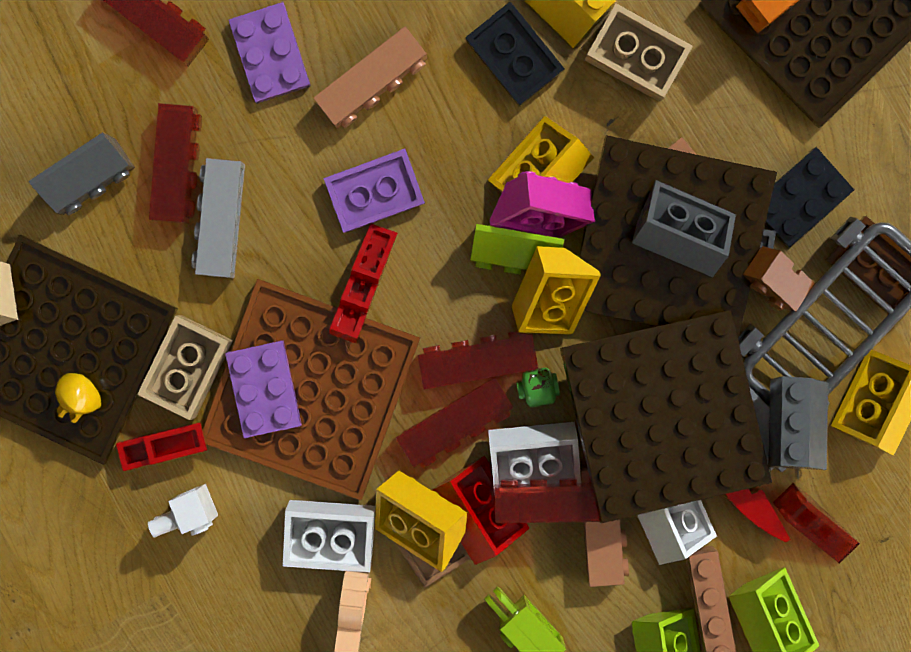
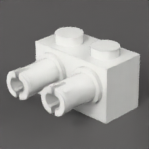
M206 484L181 493L168 501L171 511L149 521L148 528L154 538L175 529L180 530L181 534L190 531L192 536L207 530L208 527L213 525L212 520L218 516Z

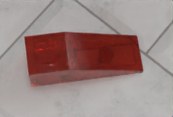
M792 483L773 501V504L789 524L839 564L860 544L795 483Z

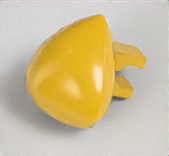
M67 373L57 382L55 395L60 404L57 408L59 417L63 418L68 412L70 413L71 422L76 423L83 414L94 412L101 407V397L98 390L84 375Z

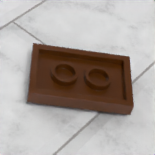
M863 216L860 219L866 226L861 232L863 233L867 228L875 224L867 216ZM877 235L867 246L911 285V257L887 235ZM838 245L825 260L833 265L850 246L848 245L844 248ZM864 250L847 267L892 309L909 293L906 288ZM844 272L841 273L844 277H846L852 284H854L860 291H862L868 298H870L876 305H878L884 312H886L889 315V313L885 309H883L874 299H872Z

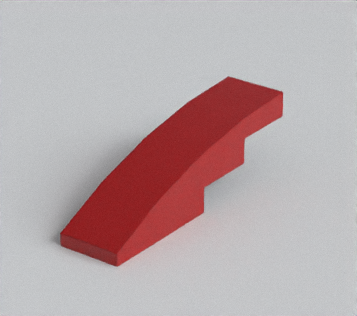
M372 223L370 224L340 299L329 334L353 343L357 342L395 243L397 232Z

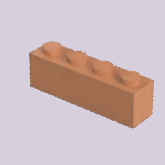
M405 26L316 95L314 100L337 129L340 126L346 128L357 120L356 114L363 108L368 111L379 103V96L386 90L391 93L402 85L403 81L401 79L409 72L412 75L419 72L426 65L424 61L427 59V53Z
M580 468L588 584L590 587L625 584L624 576H629L628 559H623L622 547H627L626 531L621 530L620 519L600 523L588 468Z
M713 546L701 547L686 558V565L702 652H736L718 551Z

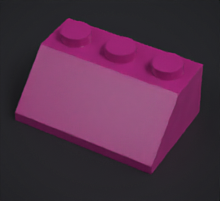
M532 171L522 172L518 174V177L506 183L490 218V226L556 238L563 237L587 226V224L595 222L594 210L591 207V189L579 186L578 183L558 181L555 177L539 176Z

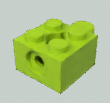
M497 586L493 592L508 609L507 611L490 594L484 598L487 604L499 616L500 637L510 648L515 645L519 652H564L566 650L563 637L525 595L514 604L502 589Z

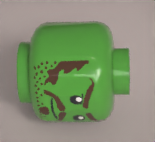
M549 368L525 371L522 374V382H517L519 399H525L529 407L553 404L556 396L560 395L557 374L552 373Z

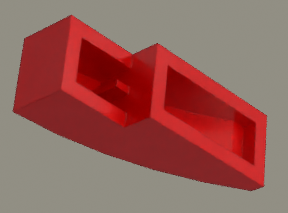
M201 422L116 443L123 471L207 451Z
M757 486L750 490L744 489L724 494L739 512L768 534L784 542L791 540L761 488Z

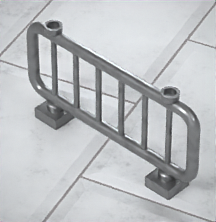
M850 216L831 237L839 246L846 248L849 245L850 247L812 287L796 312L790 310L762 341L760 339L764 335L752 324L740 334L738 341L741 354L745 356L749 353L748 357L744 360L749 387L769 407L770 391L754 378L752 369L761 358H764L781 375L792 377L767 354L782 336L828 377L825 382H828L829 395L910 310L911 285L867 246L877 235L885 234L911 257V241L890 223L880 222L871 225L862 233L861 231L866 226L859 219ZM863 250L909 291L907 296L894 309L847 268ZM842 272L889 313L874 330H871L827 290ZM822 293L869 335L854 352L847 348L806 311ZM802 315L849 356L834 373L830 372L787 333L790 327Z

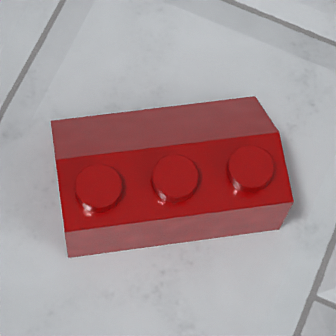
M485 456L448 477L431 490L467 512L465 534L460 542L474 565L496 557L530 529L510 496L495 497L492 467Z

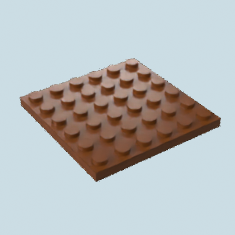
M257 279L231 352L284 340L302 425L244 438L227 363L203 428L205 442L209 446L362 501L420 337L366 318L357 342L347 341L329 334V329L338 307Z

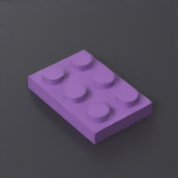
M283 2L228 20L256 104L311 86Z
M405 149L324 178L343 233L425 204Z
M284 340L225 353L244 438L302 425Z

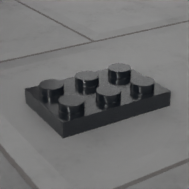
M511 1L465 37L467 43L519 107L565 70Z
M815 147L775 182L766 224L772 231H776L775 235L787 248H790L854 191V188L823 153Z

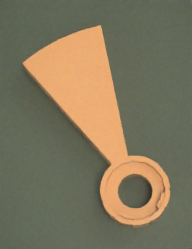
M345 571L334 652H359L367 593H369V588H371L369 572Z

